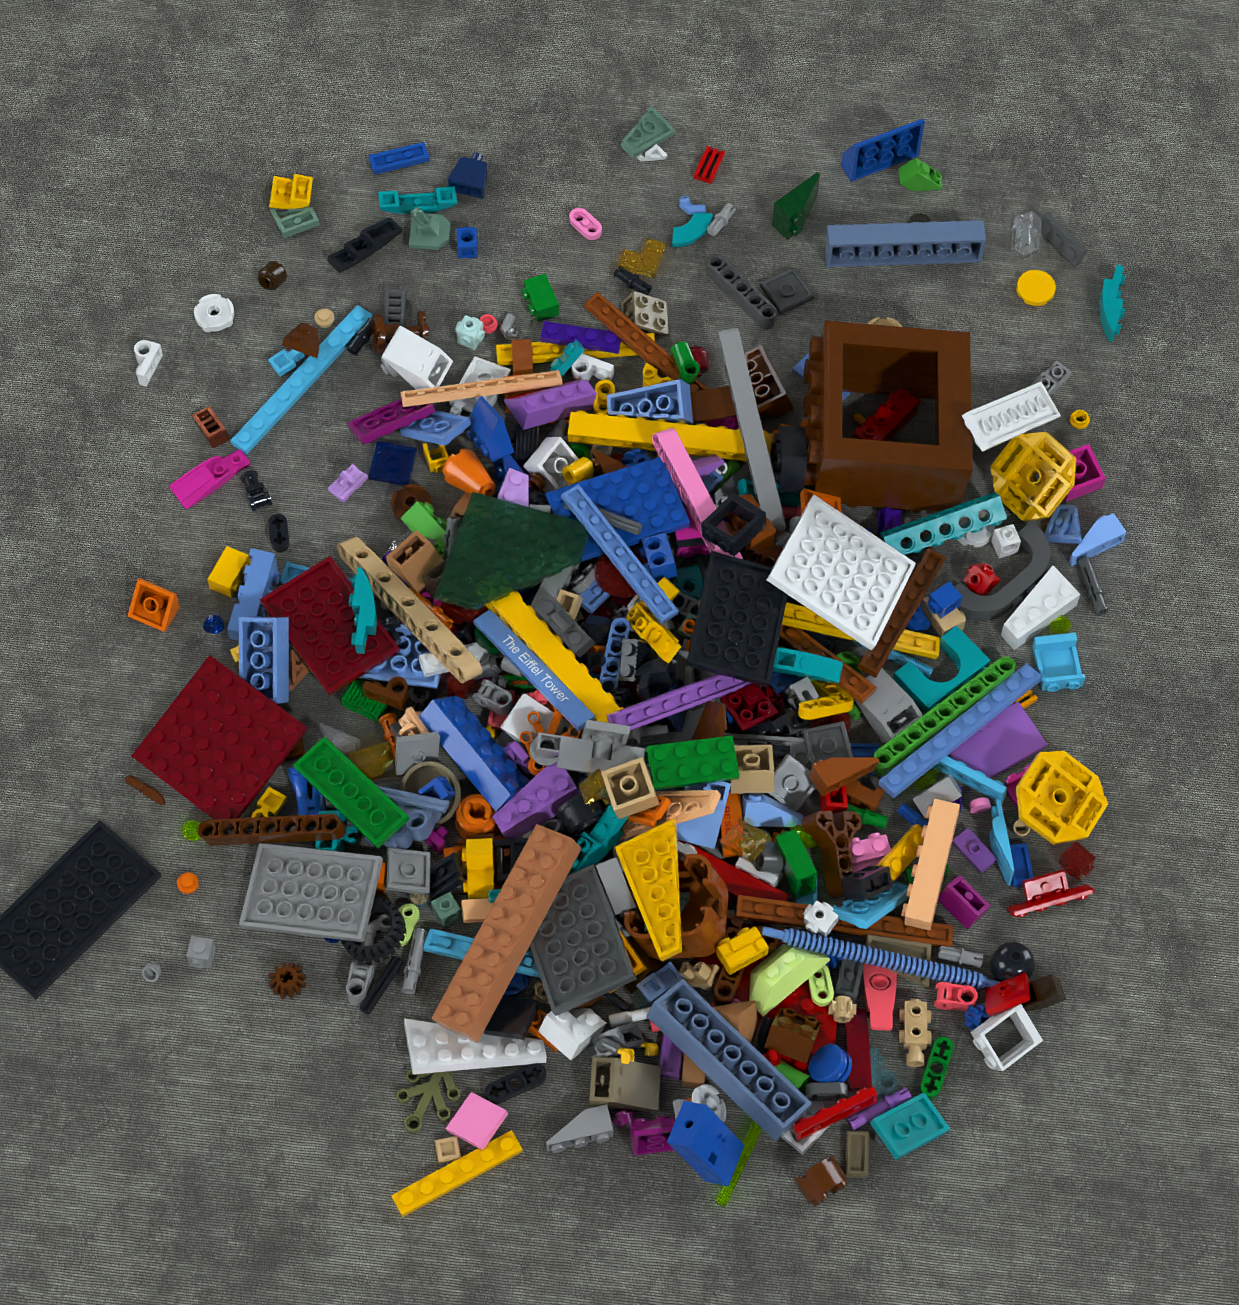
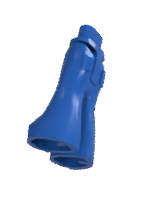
M294 767L288 769V776L296 795L298 814L317 815L319 811H325V797L311 785L312 799H310L307 780ZM316 825L312 826L310 831L314 830Z

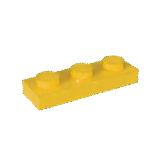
M920 824L913 825L877 864V866H889L892 881H895L916 858L918 845H923L924 838L921 837L922 827Z

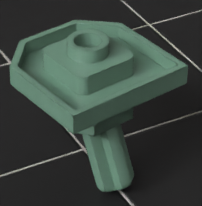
M415 207L411 211L412 223L409 248L439 250L449 243L451 224L443 215L426 214L419 207Z

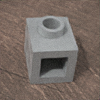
M191 936L186 956L190 966L211 969L216 950L213 939Z

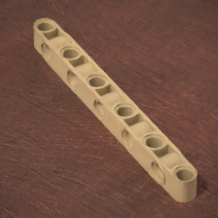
M355 536L337 545V551L341 559L355 574H357V567L363 569L371 585L372 592L459 682L465 683L482 674V667L479 661L360 538Z

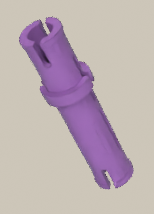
M903 1087V1089L889 1096H883L882 1100L847 1117L846 1120L854 1131L872 1121V1119L912 1099L910 1092L907 1091L906 1087Z

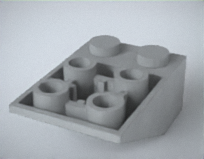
M881 669L876 678L871 675L865 677L877 687L876 691L863 704L854 698L882 743L890 741L923 716L913 699L883 669Z

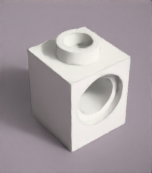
M1014 524L995 529L991 542L998 558L1018 553L1021 540Z

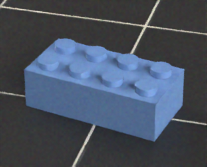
M239 617V677L275 704L289 702V617Z

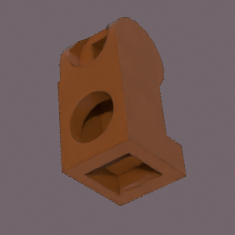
M856 779L846 785L847 802L858 808H868L870 811L875 812L883 799L885 790L876 787L875 791L861 785L860 781Z

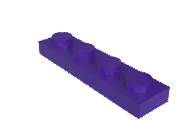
M544 321L540 342L564 346L577 340L584 349L619 354L621 339L612 331Z

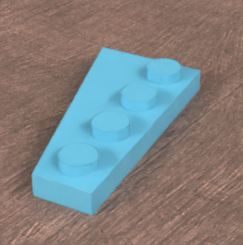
M893 881L892 888L867 900H846L841 907L832 906L833 912L839 915L840 920L854 924L858 928L867 929L910 898L906 896L908 885Z

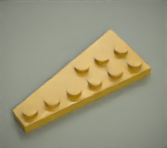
M672 819L615 847L661 961L682 952L677 827L675 819Z

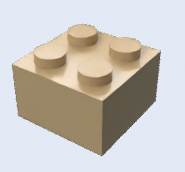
M772 745L734 746L740 778L738 780H730L731 794L774 792Z
M643 757L601 772L613 810L618 819L660 805Z

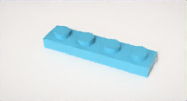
M948 755L933 767L946 775L951 773L957 781L994 800L1000 798L1001 804L1006 798L1007 787L1002 782L992 780L981 771H974L962 761H955L949 758Z

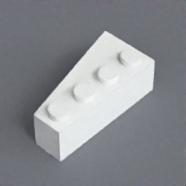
M1052 566L1004 623L1001 636L1014 650L1076 607L1080 593Z

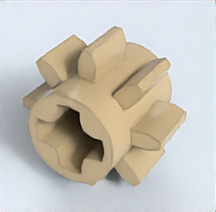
M837 996L832 1000V1004H829V1015H833L836 1022H850L851 1018L856 1015L857 1004H852V1000L848 996Z

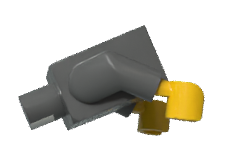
M637 1022L618 1026L592 1038L593 1044L587 1047L591 1058H607L621 1054V1063L623 1064L634 1062V1050L631 1049L633 1047L639 1049L645 1047L644 1055L657 1056L658 1045L656 1043L645 1042Z

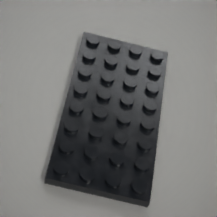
M99 820L0 915V969L31 997L37 1000L162 877L161 873Z

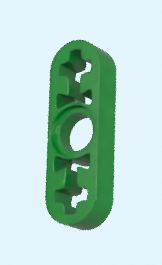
M939 1037L935 1040L921 1082L920 1094L925 1093L930 1100L937 1098L940 1093L953 1052V1042L947 1037ZM946 1044V1049L948 1050L944 1051L942 1058L938 1057L940 1047L938 1046ZM933 1063H939L942 1065L943 1071L941 1073H934L930 1066ZM931 1078L936 1079L933 1086L935 1090H932L931 1093L927 1092L926 1087L929 1086Z

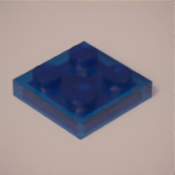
M377 441L368 475L369 480L403 486L409 484L417 455V448Z

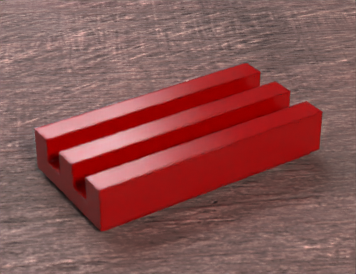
M707 145L694 173V179L712 184L725 156V151L721 150L719 152L717 148L713 150L711 146ZM709 154H711V157L705 167V170L702 176H700V173L705 165V162ZM717 156L718 159H717L716 164H715V166H714V168H713V170H712V172H711V175H710L709 178H706V176H707V174H708V172H709V170H710V167H711V165H712V163H713L715 157Z

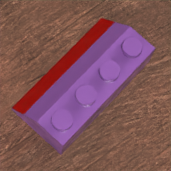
M572 379L562 382L561 386L541 388L506 398L504 402L522 429L525 430L569 417L571 412L592 410L597 393L588 380Z

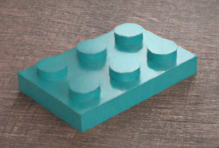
M925 1093L883 1113L870 1122L895 1160L941 1137L950 1130Z

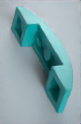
M455 186L439 187L433 193L398 195L397 190L378 192L380 210L390 213L411 214L415 207H419L424 213H430L457 205Z

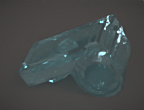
M870 1048L872 1087L877 1092V1098H883V1096H889L895 1092L898 1078L892 1071L880 1070L884 1069V1056H880V1048ZM881 1081H889L892 1084V1086L888 1088L882 1086Z

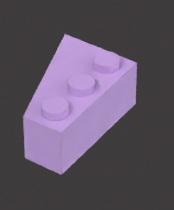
M509 468L489 520L524 539H527L529 536L528 475Z

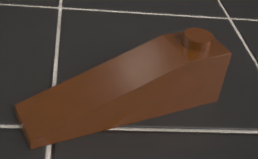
M759 345L744 353L759 416L778 418L794 410L763 347Z
M712 701L706 703L691 741L724 737V732L727 730L725 704Z

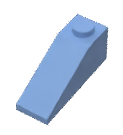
M1114 513L1108 516L1103 515L1096 520L1083 538L1082 543L1072 553L1069 562L1071 567L1078 564L1077 561L1082 557L1088 556L1091 558L1124 541L1127 532Z
M761 793L742 794L743 826L802 827L803 815Z

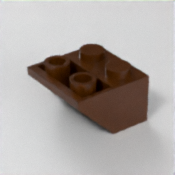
M781 1007L771 1025L764 1048L773 1049L777 1053L807 1063L822 1022H819L812 1016L798 1014L791 1008Z

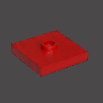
M1026 972L999 982L992 987L985 988L986 1012L989 1017L1030 1001L1029 978Z

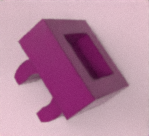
M441 826L436 832L432 830L430 836L424 841L441 855L443 849L446 848L445 840L449 837L447 835L448 831Z

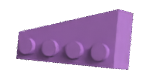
M556 762L546 766L492 817L505 839H517L533 830L536 824L541 825L556 816L555 812L568 800L578 795L579 791L565 769H558Z

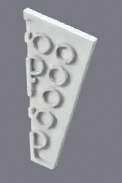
M404 1018L412 1074L546 1063L545 1046L543 1040L525 1037L524 1040L485 1035L483 1032L478 1043L442 1028L437 1023Z

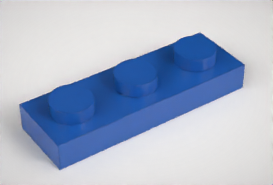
M421 142L369 155V161L373 173L376 175L429 162V155L425 143Z

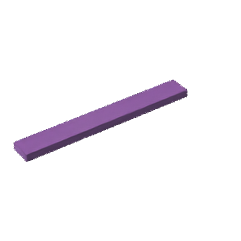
M716 674L607 715L608 722L630 726V730L729 694L752 683Z

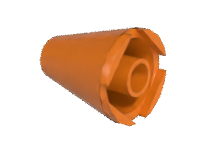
M461 449L457 455L452 454L443 467L444 480L449 485L482 500L490 498L494 494L495 484L478 456L470 449Z

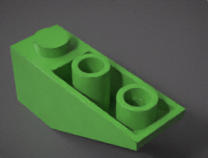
M417 501L400 518L412 532L417 530L424 537L445 543L443 538L446 534L447 522L433 513L435 510L429 503ZM459 541L457 547L462 549L463 545Z

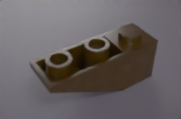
M1050 974L1029 982L1030 1001L1021 1005L1028 1012L1046 1008L1066 1000L1060 979Z

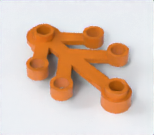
M553 706L555 713L547 734L556 735L563 715ZM536 711L530 712L527 719L533 726L537 736L539 732L545 733L540 722L539 713ZM532 715H537L538 720L532 722L530 720V717ZM571 726L567 732L560 736L573 737L570 735V732L575 728ZM524 731L520 734V741L525 745L531 758L528 762V769L532 775L536 776L546 766L543 765L541 769L535 768V763L537 762L533 760L530 754L533 736L529 731ZM578 731V735L573 738H579L581 732ZM529 735L530 740L525 742L522 740V737Z

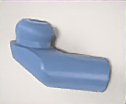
M688 196L680 197L679 207L687 214L706 213L705 204L693 205L690 203Z

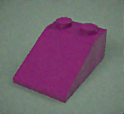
M659 1116L655 1120L636 1119L633 1123H629L633 1156L675 1151L667 1143L676 1119L674 1117L669 1118V1116Z

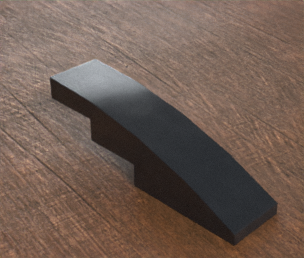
M387 218L361 230L359 237L346 242L344 249L329 255L327 261L341 273L373 255L397 237L403 229L392 218Z

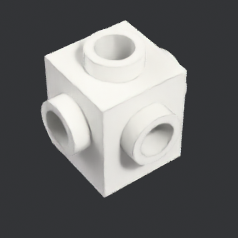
M816 901L814 905L809 904L803 913L805 916V928L811 933H819L827 937L837 924L839 915L833 912L834 909L828 903Z

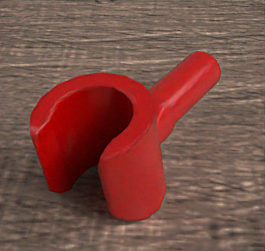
M770 1049L766 1054H763L773 1066L781 1064L780 1055L775 1050Z

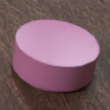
M985 797L974 799L968 804L972 814L984 813L991 809L990 801Z

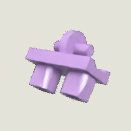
M352 464L346 471L343 470L339 474L340 477L328 487V491L345 503L368 479V475Z

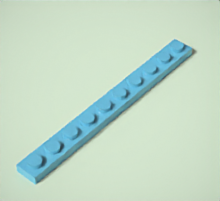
M357 305L319 345L318 358L309 356L231 439V445L242 450L247 455L356 337L355 333L361 330L367 319L372 318L373 315Z

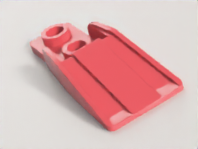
M868 963L864 964L863 988L866 1010L870 1012V1029L890 1031L893 1028L892 1013L895 1003L897 974L886 968L877 967L875 964L869 965Z

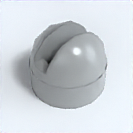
M155 962L148 963L142 970V976L149 982H155L160 977L162 969Z

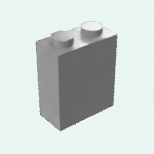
M613 857L595 866L613 913L623 917L626 911H632V908L636 907L618 860L616 857Z

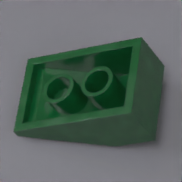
M818 172L774 203L772 226L787 240L801 232L817 199L820 179Z

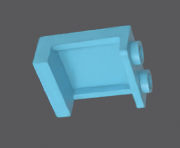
M1076 633L1034 638L1032 649L1037 672L1042 675L1040 681L1041 691L1055 692L1064 688L1074 690L1083 686L1085 674L1081 673L1076 650Z

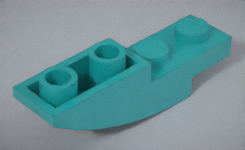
M1118 264L1116 265L1113 279L1105 278L1100 296L1101 323L1105 335L1110 342H1113L1115 335H1119L1122 324L1118 323L1119 319L1123 320L1126 309L1122 307L1124 299H1120L1122 290H1119V285H1124L1126 275L1122 274L1124 266Z
M357 567V574L352 577L354 594H350L349 606H352L353 613L355 614L354 623L357 626L356 633L353 632L352 645H355L356 653L365 654L367 636L376 635L377 614L369 580L363 569Z
M777 647L772 672L793 674L799 678L808 676L809 679L839 683L843 662L811 653Z
M610 804L590 834L583 832L576 842L582 849L568 875L592 864L596 865L622 837L624 832L620 829L629 816L618 819L612 804Z

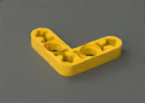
M813 680L812 685L821 698L799 703L798 716L802 719L811 720L849 712L853 709L854 698L836 683Z

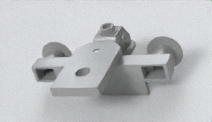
M586 720L581 739L539 732L530 745L531 757L538 764L548 766L557 762L558 769L582 772L584 778H588L591 784L599 785L604 781L601 774L602 771L643 757L650 774L646 749L625 746L630 734V726Z

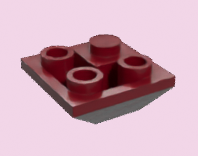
M752 683L720 698V702L725 704L726 710L742 731L775 717L779 713L757 684Z

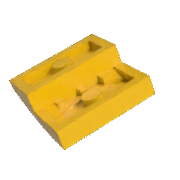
M294 174L293 179L274 176L269 207L296 209L309 206L313 177Z

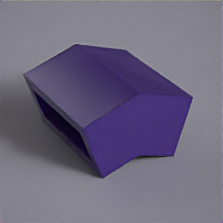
M885 507L878 511L879 535L880 532L901 525V510H892Z

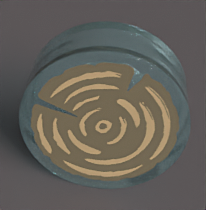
M430 892L428 895L409 893V903L414 904L418 909L425 908L430 903Z

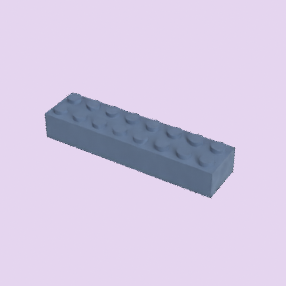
M984 221L827 225L825 240L826 267L981 262L986 242Z
M684 979L680 980L652 1004L647 1017L775 1142L792 1128L796 1121L805 1116L812 1102Z

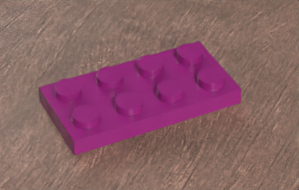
M398 399L347 422L349 430L362 444L371 443L376 438L389 435L398 428L407 427L418 419L427 418L435 412L432 403L403 407L402 400Z

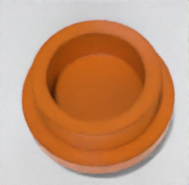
M183 873L177 879V887L184 894L195 892L199 886V880L193 873Z

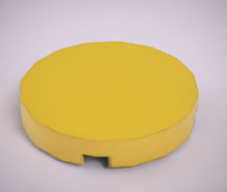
M1029 270L1019 277L1016 287L1019 298L1021 297L1026 304L1032 306L1047 304L1048 301L1053 299L1056 290L1053 278L1040 270Z

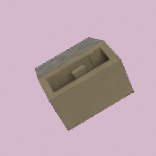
M592 1057L589 1100L591 1108L607 1104L608 1109L659 1111L661 1066L639 1062L623 1064L621 1059Z

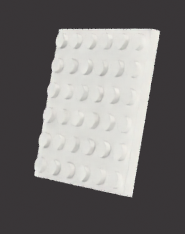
M813 495L766 580L872 650L876 646L916 563L816 495Z

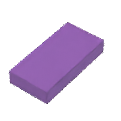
M663 1033L659 1066H661L660 1078L679 1080L683 1051Z

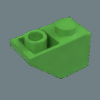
M917 158L898 168L900 184L911 191L942 189V176L940 172Z

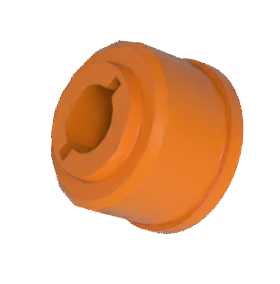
M471 794L463 798L457 807L456 829L465 840L472 839L471 835L493 833L495 837L499 831V827L492 817L497 812L482 794Z

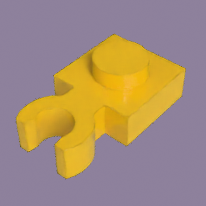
M268 787L257 802V806L260 809L253 812L252 818L259 816L268 817L270 814L276 817L287 802V796Z

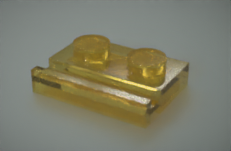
M739 819L736 827L733 826L719 842L722 847L753 862L766 847L765 844L768 841L770 842L772 838L766 832Z

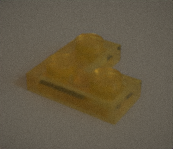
M647 238L642 254L623 249L618 267L622 266L629 272L655 278L666 249V243Z

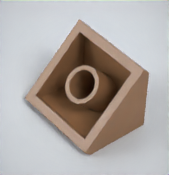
M755 1000L713 1007L751 1045L753 1044L758 1028Z

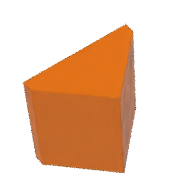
M138 578L128 617L165 632L180 608L177 594Z

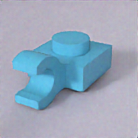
M283 349L269 358L268 362L281 377L295 368V361H301L305 358V355L293 349L287 353Z

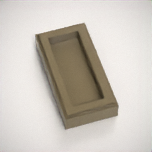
M846 1132V1177L868 1178L870 1132Z

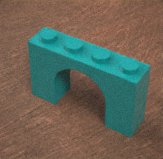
M957 625L943 635L940 640V648L957 666L958 675L947 682H934L926 678L911 661L894 673L893 680L913 699L924 715L989 667L991 660Z

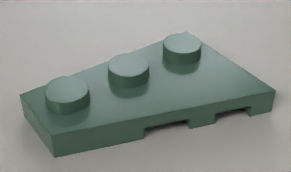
M650 106L637 125L622 140L620 146L634 159L654 145H658L673 137L676 130Z

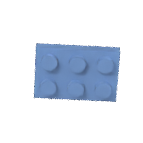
M435 410L427 418L418 419L409 426L400 428V432L404 437L445 446L457 435L463 433L471 425L469 417Z

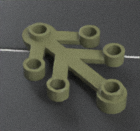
M412 1069L407 1072V1082L412 1085L417 1084L421 1077L433 1074L429 1082L407 1090L400 1089L396 1094L397 1101L400 1104H406L410 1098L423 1094L414 1114L408 1115L404 1120L407 1132L416 1134L421 1131L423 1127L422 1117L432 1097L438 1110V1119L441 1122H447L450 1119V1110L445 1105L438 1085L443 1077L448 1089V1100L450 1102H457L460 1099V1090L455 1086L451 1075L452 1071L416 1074L417 1078L415 1080L409 1079ZM453 1091L458 1093L454 1098L449 1095ZM403 1093L407 1094V1098L404 1100L399 1098ZM446 1111L448 1115L444 1118L441 1117L440 1113ZM412 1122H416L418 1126L416 1128H411L410 1124Z

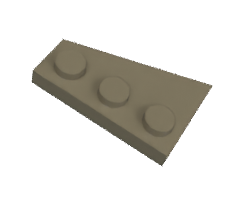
M874 935L866 936V948L869 946L872 949L877 948V950L882 949L883 951L894 952V954H903L905 957L911 956L916 957V959L927 960V962L931 961L932 944ZM888 969L926 989L929 987L930 978Z

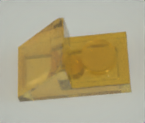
M597 769L579 785L584 802L588 804L603 799L605 805L611 804L601 770Z

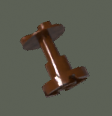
M418 311L417 325L403 326L425 339V336H429L428 324H424L426 322L425 311ZM381 314L372 316L373 344L376 354H383L385 352L386 344L390 343L399 327L398 323L384 324Z

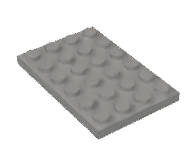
M259 843L239 926L246 929L364 942L383 858L374 855Z

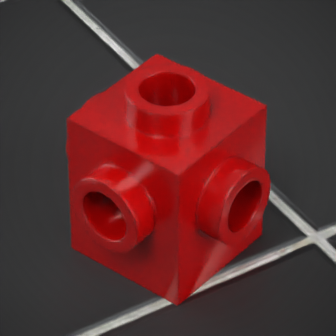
M986 563L971 565L963 579L967 583L968 589L980 596L989 595L1001 580L994 573V569Z

